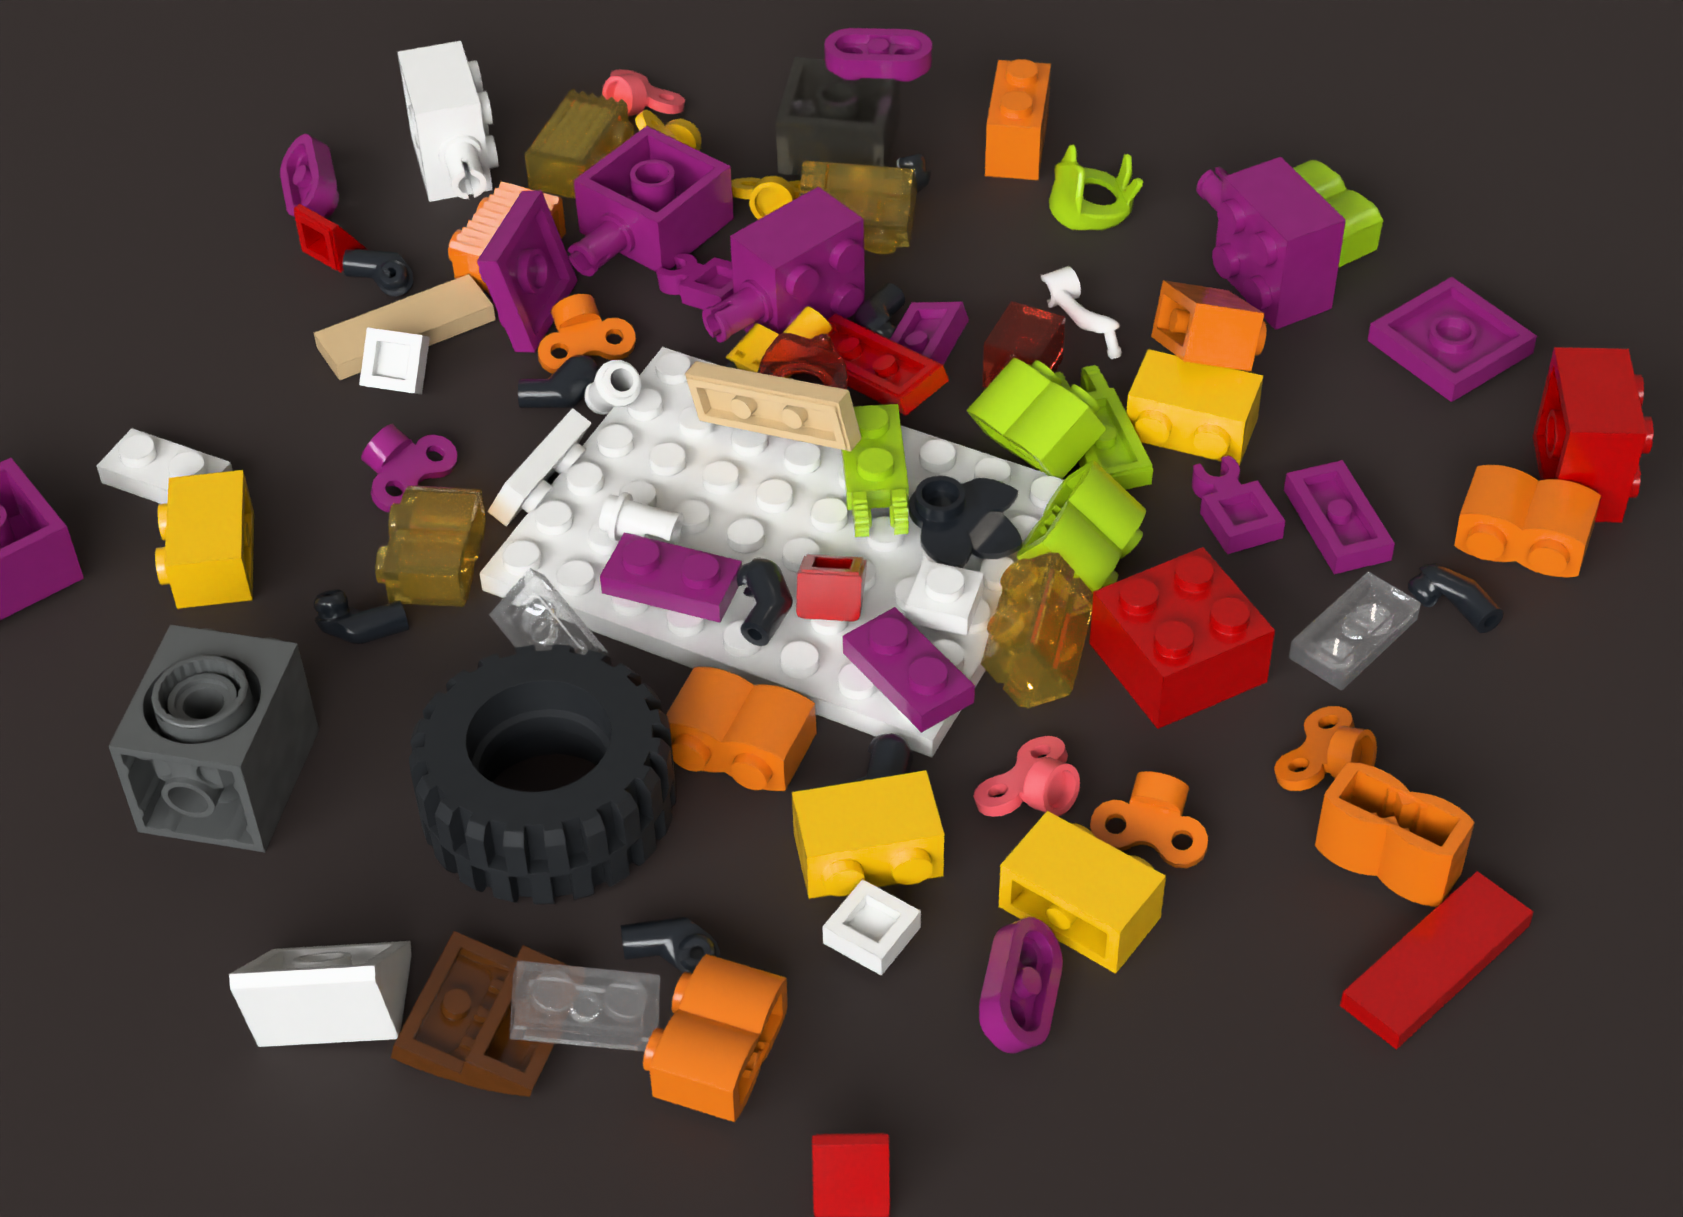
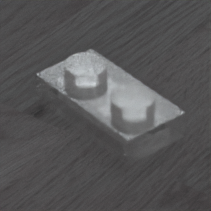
M531 568L524 573L489 614L515 648L534 645L535 651L552 650L553 644L571 645L575 649V653L585 655L588 649L606 656L608 654V651L547 577Z
M1368 571L1292 640L1289 658L1342 691L1417 621L1421 602Z
M517 961L512 983L510 1039L645 1052L652 1032L659 1027L660 975Z

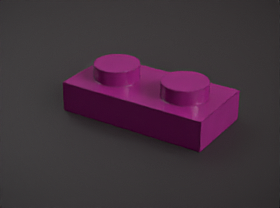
M963 302L911 303L890 340L944 365L969 321Z
M1343 460L1286 473L1284 492L1333 574L1392 560L1395 543Z
M623 533L600 575L602 594L721 623L739 587L737 585V573L742 566V561Z
M896 607L843 635V654L921 733L974 703L975 685Z

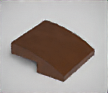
M453 931L393 1045L390 1058L435 1076L472 1087L509 1095L530 1097L588 974L524 945L515 958Z

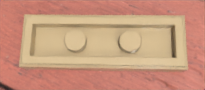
M467 274L314 332L317 349L338 379L343 380L361 373L367 328L430 337L429 346L495 321L494 306L473 278Z
M695 361L685 373L699 421L846 451H852L862 438L850 392L847 389Z

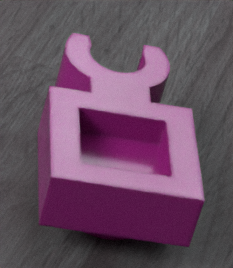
M679 253L675 256L677 270H667L661 267L656 270L660 291L668 295H681L682 304L704 310L734 294L732 262L714 257L703 265L697 263V259L693 255Z
M1229 455L1222 457L1219 477L1207 474L1200 463L1193 465L1191 487L1193 492L1202 499L1201 516L1226 554L1282 539L1285 519L1258 480L1241 485L1239 482V464Z

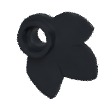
M932 476L920 482L916 491L910 497L909 515L914 524L921 528V547L936 563L963 568L969 561L971 554L982 559H1000L1019 551L1022 547V539L1017 528L1003 514L1018 497V490L1010 485L988 478H976L961 484L956 479L948 476Z

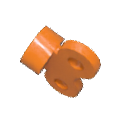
M589 294L572 295L560 300L552 307L551 314L558 332L551 333L540 341L538 360L542 368L552 374L567 359L574 355H596L609 360H621L628 357L634 350L636 344L635 330L631 324L623 319L607 318L602 321L593 296ZM610 334H618L623 340L618 344H610L606 337ZM556 348H562L568 354L566 357L558 359L553 357L551 352Z
M1340 706L1323 707L1312 712L1304 722L1305 742L1295 750L1282 755L1276 761L1274 771L1277 782L1282 788L1289 791L1310 789L1324 779L1325 773H1330L1332 777L1336 778L1346 762L1361 763L1374 767L1377 755L1376 738L1371 730L1356 728L1352 714L1346 708ZM1327 725H1335L1332 728L1323 729ZM1302 767L1306 768V769L1303 770V771L1294 772V771H1295L1296 769H1298V768H1302Z
M1151 771L1137 773L1129 804L1122 800H1110L1098 806L1091 816L1090 830L1098 839L1120 851L1137 845L1150 846L1158 852L1167 864L1176 868H1189L1197 865L1204 858L1208 850V836L1203 825L1196 819L1182 816L1189 786L1170 775ZM1112 818H1120L1126 823V827L1121 833L1112 834L1106 829L1107 822ZM1186 834L1192 838L1193 843L1186 850H1178L1173 846L1172 841L1175 836Z

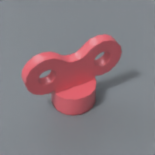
M623 69L614 70L603 86L602 96L607 111L616 118L640 114L646 106L666 114H679L684 110V97L675 92L652 86L648 78L638 72Z
M1042 736L1022 745L1017 753L1016 764L1010 771L989 778L976 788L973 797L978 811L985 816H1003L1019 808L1022 802L1027 803L1028 806L1044 813L1049 811L1057 816H1061L1069 811L1079 793L1080 777L1077 769L1073 765L1066 763L1068 754L1063 741L1054 736Z

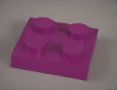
M542 190L521 191L477 260L481 279L488 287L498 311L499 321L506 329L515 352H535L540 341L544 338L554 321L551 314L552 307L560 300L568 297L578 281Z
M1453 277L1448 278L1370 323L1368 341L1450 402L1455 401L1533 354L1537 335Z

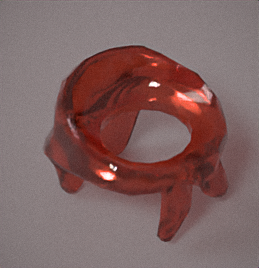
M792 333L779 334L765 351L757 372L778 377L806 373L819 377L825 386L847 389L848 387L847 365L840 353L836 351L832 339L827 334H820L811 339Z

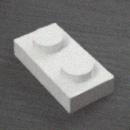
M572 408L505 482L487 512L507 527L522 509L527 513L530 510H534L553 489V486L547 482L555 472L559 474L562 471L567 473L569 468L586 452V449L579 442L591 425V422Z
M133 428L97 465L103 484L160 504L167 503L168 481L171 477L233 471L229 461Z

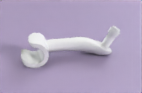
M1067 266L1041 275V280L1047 284L1051 293V299L1047 300L1049 308L1059 305L1081 329L1104 333L1108 357L1110 359L1121 357L1122 351L1118 345L1115 330L1120 327L1119 323L1108 316L1085 309L1075 300L1081 294L1080 282L1075 271Z

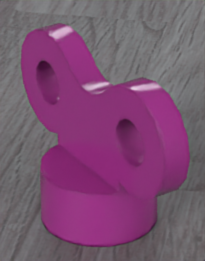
M394 424L385 426L370 440L361 456V460L378 474L373 480L371 488L373 502L383 511L394 514L410 509L416 499L418 484L425 479L443 478L449 475L455 468L458 454L453 443L443 436L426 435L420 438L415 445ZM434 451L439 453L443 459L432 461L426 454ZM389 486L398 487L402 494L400 496H391L386 492V488Z

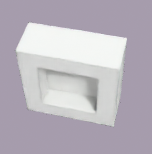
M367 328L359 385L422 394L430 337Z
M923 560L905 604V617L915 625L967 636L984 592V573Z
M862 879L823 925V943L882 976L921 928V911Z

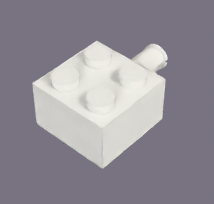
M461 41L397 52L411 137L429 202L453 197L469 199V194H473L475 198L483 192L493 190L490 168L499 167L493 135H489L488 124H493L488 94L486 91H483L477 60L467 61Z

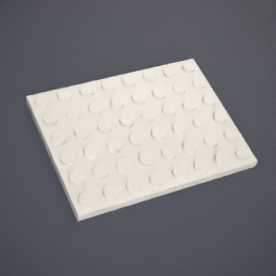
M662 347L640 374L642 387L639 396L634 402L625 407H613L583 444L586 452L569 468L567 473L562 471L551 484L553 489L534 510L528 512L479 573L482 590L690 668H718L736 674L753 685H774L792 690L815 703L816 715L875 737L891 733L901 735L906 739L911 750L933 757L960 711L921 733L843 654V635L894 607L905 616V604L922 561L935 562L921 547V528L911 520L909 506H907L908 534L894 535L893 527L890 526L889 507L871 508L872 527L869 531V537H855L852 510H847L841 449L699 421L685 373L695 361L713 363ZM901 426L909 485V500L919 483L932 476H948L956 479L961 484L976 478H988L1003 482L1018 490L1017 499L1003 514L1017 528L1022 543L1036 523L1042 518L1049 500L1065 480L1048 476L1044 472ZM622 492L632 494L633 501L673 513H682L683 521L681 525L683 527L678 546L740 560L742 565L750 563L754 558L759 557L776 563L782 571L792 596L793 604L769 643L765 646L754 645L748 642L741 633V625L756 604L754 597H748L743 593L745 588L748 587L747 584L738 587L721 623L602 594L600 575L619 542L610 540L608 532L599 529L600 514L607 497L610 494L620 496ZM1018 551L1000 559H982L971 554L969 561L963 567V569L984 573V592L967 636L913 624L975 687L1041 581L1017 559ZM807 554L864 557V560H867L862 610L858 620L837 621L798 617L796 613L797 573L804 556Z

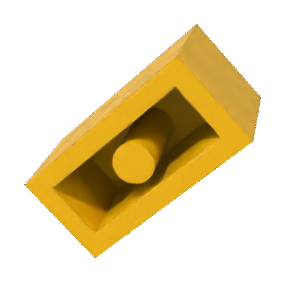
M1148 349L1128 393L1126 413L1142 443L1221 461L1222 457L1229 455L1240 466L1258 420L1263 376L1231 368L1184 362L1176 355Z
M237 470L169 478L168 501L158 505L159 530L162 540H166L165 547L156 548L155 551L159 583L161 585L170 584L177 609L252 601L254 511L244 471Z
M927 770L792 792L794 838L809 899L829 895H850L862 879L876 887H883L894 884L913 885L926 879L944 876V831Z
M1046 811L1000 865L999 907L1019 919L1034 917L1041 920L1052 930L1059 942L1116 974L1160 920L1166 875L1155 870L1146 860L1138 856L1127 855L1098 839L1086 827L1077 823H1069L1057 815Z

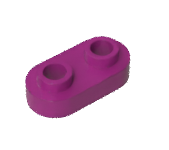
M845 28L831 33L826 38L825 65L830 72L846 80L881 78L904 82L912 81L930 70L932 66V41L927 35L916 30Z
M303 134L290 145L280 168L286 209L289 215L295 217L294 207L301 204L327 219L332 215L339 201L330 149L327 144L308 134Z
M1034 917L1023 918L997 931L993 940L980 997L979 1021L984 1034L998 1049L1010 1054L1040 1045L1048 1037L1063 968L1062 952L1056 936L1044 922Z

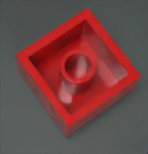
M1554 347L1533 433L1540 480H1566L1594 490L1601 495L1595 522L1622 523L1629 498H1636L1639 494L1641 483L1639 461L1641 454H1649L1653 444L1654 428L1652 418L1650 416H1643L1642 412L1644 399L1643 377L1641 374H1634L1629 349Z
M1204 547L1093 591L1089 644L1157 729L1267 683L1275 629Z

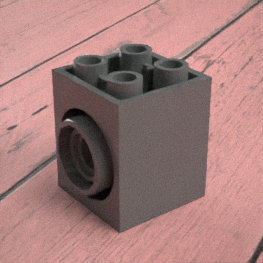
M177 625L169 626L109 744V749L138 832L266 852L319 732L298 643L286 642L270 637L259 638L219 632L210 628L198 629Z

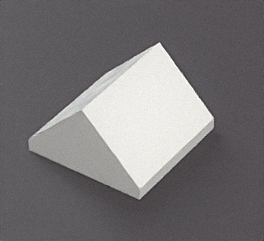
M399 941L272 949L229 974L230 989L258 1047L397 1039L402 1026L411 962V942Z

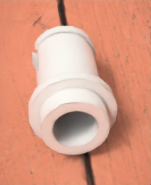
M611 360L600 367L596 372L594 382L592 384L590 382L586 387L584 393L585 402L594 413L608 415L613 407H625L634 402L639 396L642 387L641 377L630 363L622 360Z
M622 492L620 496L610 494L601 510L599 529L608 532L610 540L619 541L623 533H628L677 545L683 527L681 525L683 514L633 501L632 494Z

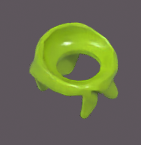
M1073 144L1068 147L1061 162L1055 165V181L1049 198V207L1054 217L1071 230H1105L1118 225L1129 216L1132 211L1134 197L1142 188L1143 180L1136 178L1129 184L1132 177L1131 155L1124 154L1118 177L1115 178L1107 172L1084 168L1077 162V149ZM1084 184H1099L1106 187L1114 194L1116 202L1111 205H1098L1083 198Z

